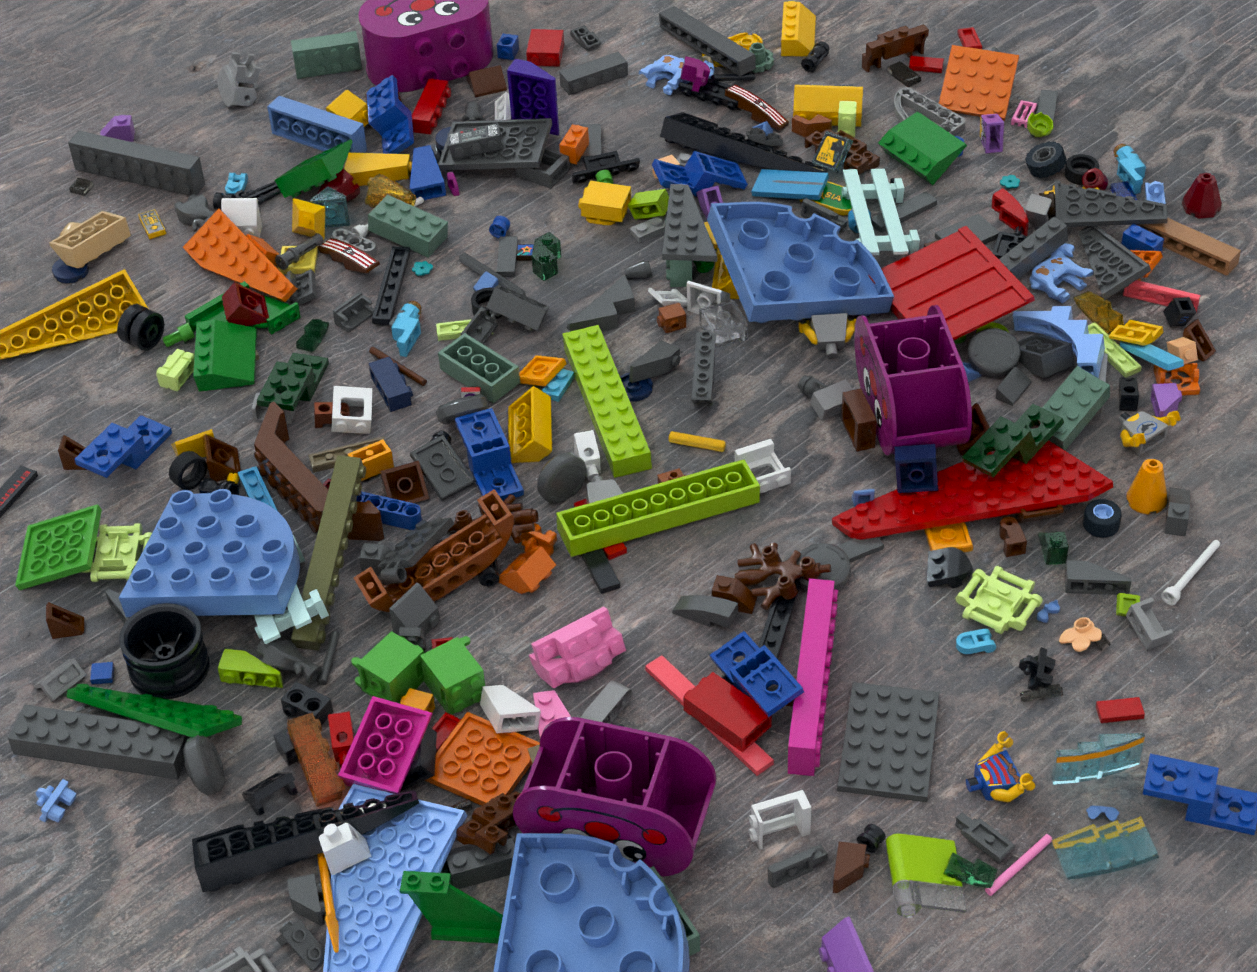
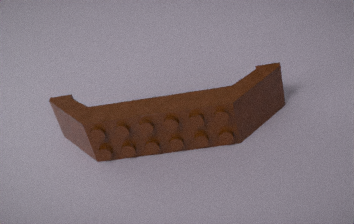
M275 402L269 404L254 442L256 451L254 456L259 465L257 469L262 477H266L269 485L277 489L280 497L288 501L291 509L298 512L302 521H306L314 533H318L328 489L285 445V442L290 440L285 414ZM370 500L357 502V511L352 516L353 527L352 531L348 532V540H384L380 511Z

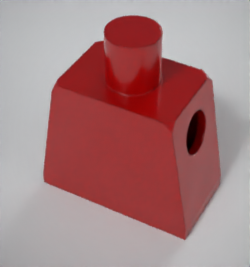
M350 711L328 715L332 750L335 762H339L340 768L355 737Z

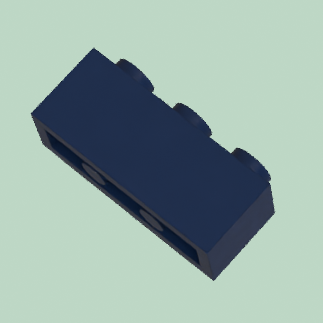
M390 356L368 363L370 377L390 412L412 405V389L410 386H406L404 375H400L397 363H393Z

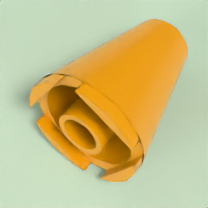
M1147 459L1143 462L1127 491L1126 499L1129 502V506L1136 512L1150 514V512L1157 511L1156 513H1159L1166 507L1168 497L1163 464L1156 459Z

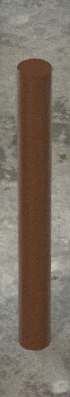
M371 347L369 353L379 359L389 357L375 347ZM391 358L393 363H397L402 374L421 386L426 385V379Z

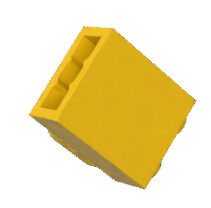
M590 181L588 187L584 188L583 198L579 200L578 207L581 209V216L586 217V221L593 224L612 225L615 222H623L629 208L628 204L632 199L631 186Z

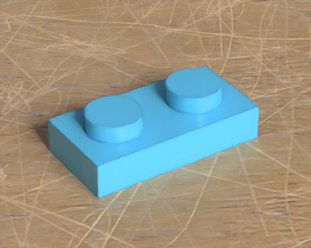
M561 369L544 386L542 391L551 396V400L559 402L575 378L574 372Z

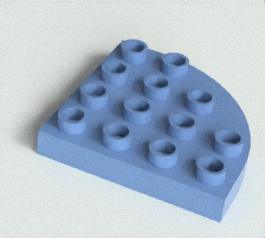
M769 202L711 203L707 221L749 322L765 323L772 320L787 319L799 321L803 318H811V315L847 313V315L869 316L876 313H889L894 295L879 264L859 240H842L838 236L841 227L814 213L810 218H799L793 214L792 206Z
M218 489L212 493L193 494L192 491L182 490L172 494L119 596L125 616L131 617L146 607L163 603L184 606L196 616L284 614L296 586L300 570L299 553L291 528L284 517L271 506L249 497L231 494L227 489Z
M517 833L493 972H689L688 941L678 910L664 884L642 860L639 859L634 863L622 856L617 845L595 837L563 833Z

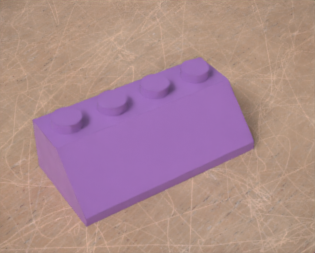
M850 917L844 918L822 937L819 954L822 962L826 961L828 965L827 972H874Z

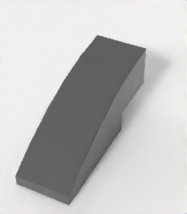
M681 596L672 613L708 627L715 623L730 628L738 615V603L713 596Z

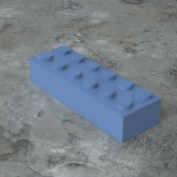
M278 96L267 106L271 130L274 135L321 151H326L351 139L353 143L349 150L350 153H365L367 151L363 123L282 96Z

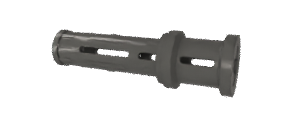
M316 233L295 248H288L284 254L275 257L277 266L282 270H286L288 265L297 263L302 255L322 244L323 237Z

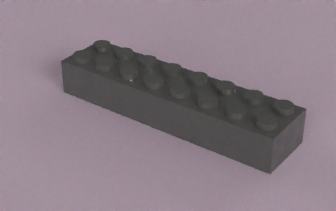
M79 130L68 142L75 170L190 196L193 194L197 195L205 185L200 157Z
M24 704L8 740L15 755L178 780L185 765L183 749L187 739L191 737L145 722Z

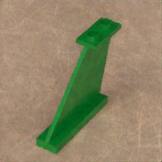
M245 281L240 283V285L249 288V284ZM223 294L185 315L186 323H189L193 332L196 331L197 322L210 320L228 322L222 301ZM263 295L269 318L266 319L267 323L251 325L249 327L268 328L269 333L272 335L301 318L299 305L297 302L289 305Z
M403 871L400 894H408L431 924L432 940L498 944L503 914L450 885L451 873Z

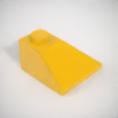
M294 198L292 204V232L309 237L319 233L324 240L325 206Z

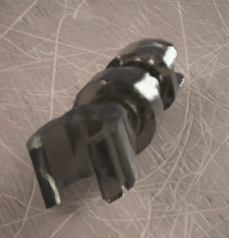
M1054 684L1046 688L1038 687L1037 690L1022 691L1020 696L1025 697H1021L1020 700L1028 702L1037 698L1044 700L1045 697H1059L1063 695V688L1060 687V684Z

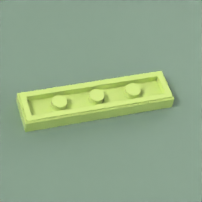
M1096 323L1088 325L1089 334H1103L1104 353L1108 354L1107 361L1125 378L1141 371L1142 366L1119 344L1110 339L1109 335Z

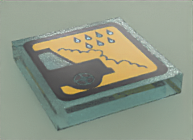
M826 131L812 163L838 173L853 141Z

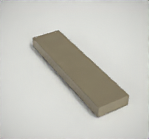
M383 436L309 454L308 457L312 471L314 473L334 468L337 455L348 456V453L382 439L386 443V440Z

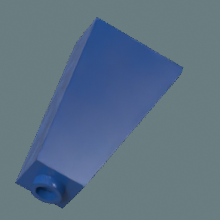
M431 145L413 149L410 179L412 200L418 197L428 200L446 196L445 182Z

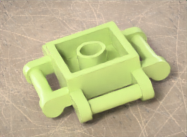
M135 523L134 526L100 525V534L96 539L95 545L97 549L94 562H92L91 569L83 573L91 572L92 582H99V580L126 579L128 581L141 556L142 545H144V550L152 533L147 532L142 535L141 523Z
M999 566L994 568L991 576L986 575L981 569H976L965 589L959 592L955 598L958 604L966 607L962 615L963 618L967 620L973 619L995 629V632L999 634L1008 631L1010 627L1022 631L1035 608L1039 607L1043 602L1040 595H1031L1035 586L1034 581L1024 580L1003 571V568ZM999 578L1006 580L1012 584H1015L1019 587H1022L1023 590H1020L1002 581H999ZM981 583L982 585L977 590L975 598H969L976 586ZM1028 604V605L1026 606V608L1023 610V612L1021 613V615L1018 617V615L1020 614V612L1022 611V609L1025 607V605Z

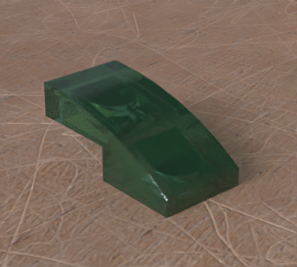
M952 853L943 874L970 885L991 888L998 869L978 858L972 863Z

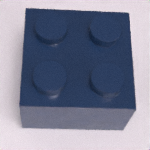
M935 444L895 446L898 493L938 491Z

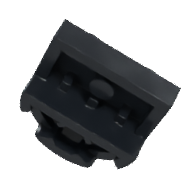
M947 547L928 551L927 583L929 587L950 584L951 588L954 589L961 586L962 581L967 576L970 578L973 571L972 564L966 554L960 549Z

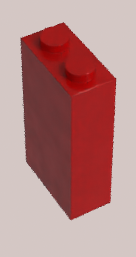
M714 672L702 678L699 684L692 690H688L683 697L684 711L742 753L772 727V715L768 717L753 699Z

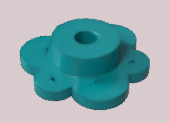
M1015 175L1003 176L1002 180H1000V185L1005 186L1007 189L1019 187L1020 179L1016 178Z
M427 261L415 262L412 271L417 276L429 274L430 270L433 269V265L428 264Z

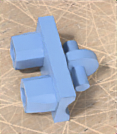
M1157 181L1151 184L1145 183L1146 200L1166 204L1163 183Z
M62 779L55 790L52 786L48 785L46 789L39 788L36 791L38 798L36 804L38 806L44 804L39 820L46 822L49 818L55 822H60L65 814V809L58 806V803L61 801L71 806L77 794L68 788V781Z

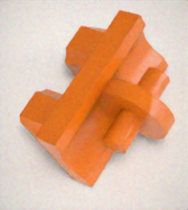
M534 523L535 531L521 533V545L525 546V552L542 546L549 556L554 553L553 545L557 541V534L549 530L542 534L541 527Z

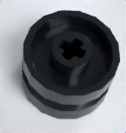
M131 305L123 312L119 319L117 327L118 337L121 341L133 345L140 350H151L158 344L163 335L164 318L161 314L149 310L142 305Z

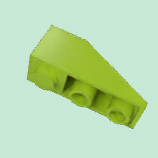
M224 649L218 666L221 682L283 688L281 672L263 663L246 651Z

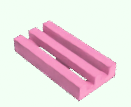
M1021 100L1012 117L1011 125L1018 123V126L1021 127L1024 124V128H1027L1028 117L1032 112L1035 113L1037 104ZM1026 105V107H1025V109H1024V111H1023V114H1022L1021 118L1019 119L1018 116H1019V114H1020V112H1021L1023 106ZM1030 106H1031L1032 108H1031V110H1030V112H1029V114H1028L1026 120H1024L1025 117H1026V115H1027V113H1028V111H1029V109H1030Z

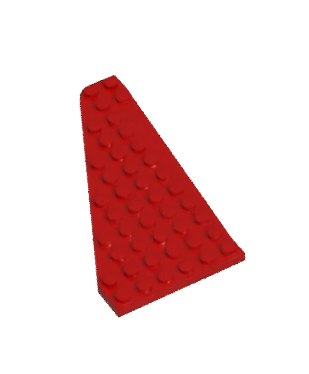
M1048 440L1027 464L1012 457L994 478L962 461L937 472L938 491L898 493L896 489L871 501L858 504L856 507L833 517L832 525L852 539H869L1020 513L1021 509H1025L1027 512L1056 507L1057 505L1085 502L1112 489L1113 481ZM991 451L987 455H992L995 451Z

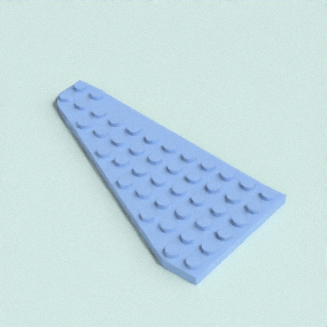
M353 784L339 809H343L344 804L352 802L354 806L363 805L366 800L373 798L384 801L386 796L393 795L394 793ZM418 799L419 804L362 834L367 841L372 857L333 876L331 875L330 882L336 919L339 924V952H334L327 928L323 972L398 971L422 916V912L408 894H400L403 871L441 873L457 836V828L462 826L467 818L464 810Z

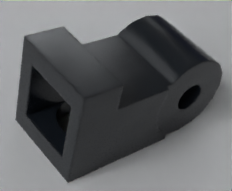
M1120 377L1119 410L1137 411L1139 401L1137 379Z

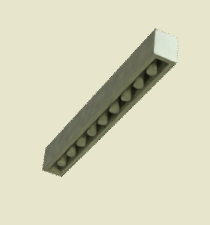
M337 455L302 593V599L306 601L311 598L309 592L317 589L329 616L321 619L319 614L311 617V623L299 629H296L294 625L291 640L297 648L319 651L321 643L325 642L326 633L324 630L330 621L329 609L335 601L334 589L339 585L338 573L344 564L343 552L348 548L347 536L348 532L352 531V516L357 511L356 499L361 494L362 485L360 483L366 474V466L363 465L361 458Z

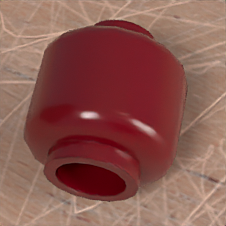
M1094 168L1088 170L1083 175L1082 183L1086 189L1098 187L1099 190L1104 191L1108 186V179L1101 170Z

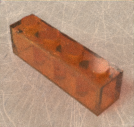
M313 712L287 720V731L316 807L342 799V793L345 790L344 782L340 777H337L335 772L337 770L336 761L334 758H330L328 754L330 747L327 739H323L320 733L322 731L320 720L315 719Z

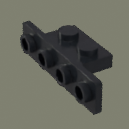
M708 79L706 85L700 86L699 92L692 91L691 85L681 82L678 85L685 96H694L701 101L707 100L717 106L723 105L730 110L736 109L741 111V108H738L737 100L725 96V89L731 85L718 81L713 82L711 79Z
M617 151L586 157L583 160L586 170L574 172L572 182L583 183L589 179H596V174L601 170L610 171L612 176L624 171H635L639 168L640 159L635 158L620 162Z

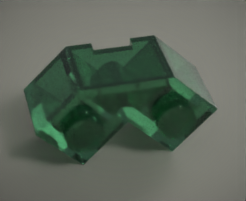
M547 232L535 239L531 255L533 273L543 281L558 274L557 259L561 257L560 240L551 232Z

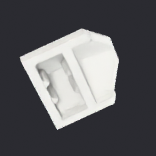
M648 289V292L663 307L675 303H680L682 308L687 306V298L677 289H672L671 291Z

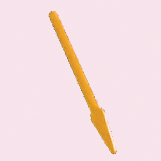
M322 852L317 854L326 911L325 921L334 952L338 953L339 924L335 914L328 864Z

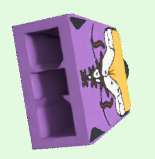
M998 114L981 115L980 139L985 153L1003 152L1004 121Z

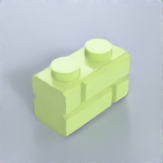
M839 102L838 132L842 130L855 137L857 102Z
M176 349L172 355L167 357L166 363L157 369L156 376L159 385L178 391L194 372L195 355Z

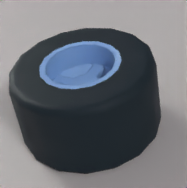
M1107 499L1091 501L1087 504L1084 511L1083 526L1085 530L1092 536L1099 538L1113 536L1120 528L1121 509L1116 503Z

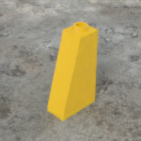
M349 152L344 170L352 175L354 185L358 183L359 186L409 179L412 161L410 160V154Z

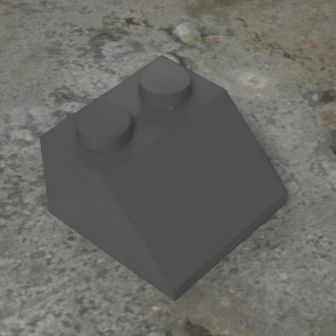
M419 583L411 587L389 608L393 632L399 635V627L421 628L425 637L440 621L437 605Z

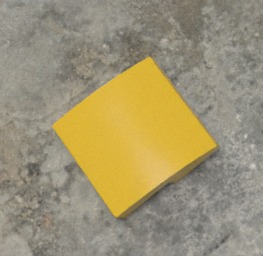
M1129 320L1125 325H1118L1111 332L1109 338L1143 346L1154 342L1164 332L1163 326Z

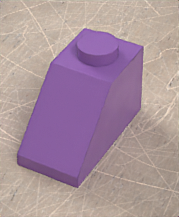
M131 115L114 116L100 132L102 136L134 142L135 130Z
M713 186L697 192L701 210L705 217L708 218L711 203H723L719 186Z
M1176 383L1152 385L1150 399L1155 417H1165L1169 412L1178 410V404L1182 401V393L1178 391Z

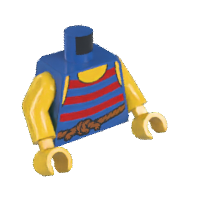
M1002 731L998 734L997 740L999 743H995L975 764L974 777L966 779L968 791L981 790L984 798L988 801L997 800L1009 803L1015 798L1022 796L1025 789L1028 791L1035 789V783L1032 781L1033 777L1029 773L1020 776L1007 750L1003 751L1002 749L1003 747L1009 748L1013 745L1011 737L1004 741L1008 737L1007 732Z

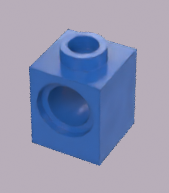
M503 33L497 43L498 58L514 60L519 50L518 35Z

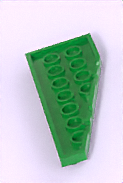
M77 684L76 687L67 689V698L188 737L197 735L208 737L242 725V716L236 715L230 710L217 709V706L199 705L157 698L149 694L139 695L91 687L88 684Z

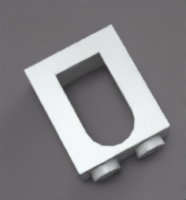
M800 790L751 805V815H749L751 825L749 835L751 841H756L759 850L763 849V835L796 825L802 837L810 835L811 806L804 791ZM794 802V813L764 822L759 815L766 810Z

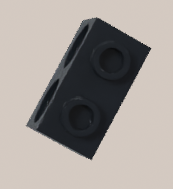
M295 682L281 698L283 712L286 716L295 718L304 725L312 726L316 729H319L328 719V715L333 713L331 698L298 682Z

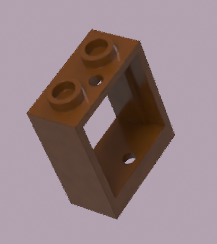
M862 389L842 392L841 421L856 452L875 448L877 420Z

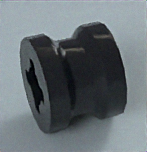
M868 824L864 828V833L857 837V843L865 844L867 852L875 853L878 849V844L886 839V835L880 827L875 824Z

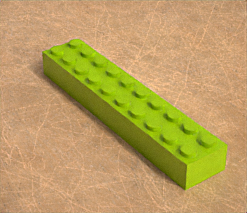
M599 325L563 333L565 353L575 374V379L613 477L617 478L652 469L651 452Z
M743 459L557 512V530L570 556L573 557L759 503L760 485Z

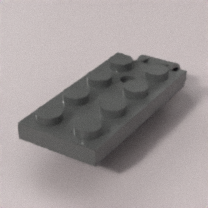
M439 517L433 521L427 522L423 520L415 525L416 528L405 535L406 538L397 543L395 549L384 556L385 559L377 566L381 572V582L384 585L405 582L407 579L405 568L413 567L454 525L452 518L442 519V517Z

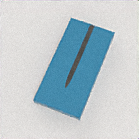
M761 169L751 192L752 196L819 200L829 175L828 173Z

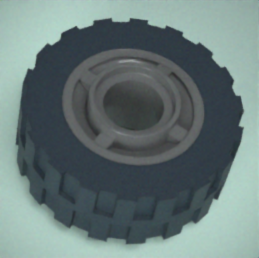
M1054 141L1043 142L1034 146L1025 158L1031 175L1039 178L1055 175L1067 163L1062 145Z

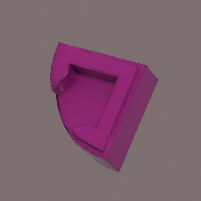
M453 171L447 173V184L450 192L454 197L460 195Z

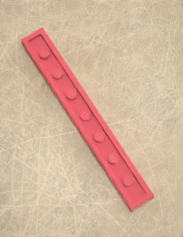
M662 655L645 665V670L684 707L683 697L688 690H692L695 686ZM707 728L756 776L774 765V760L755 742L742 753Z

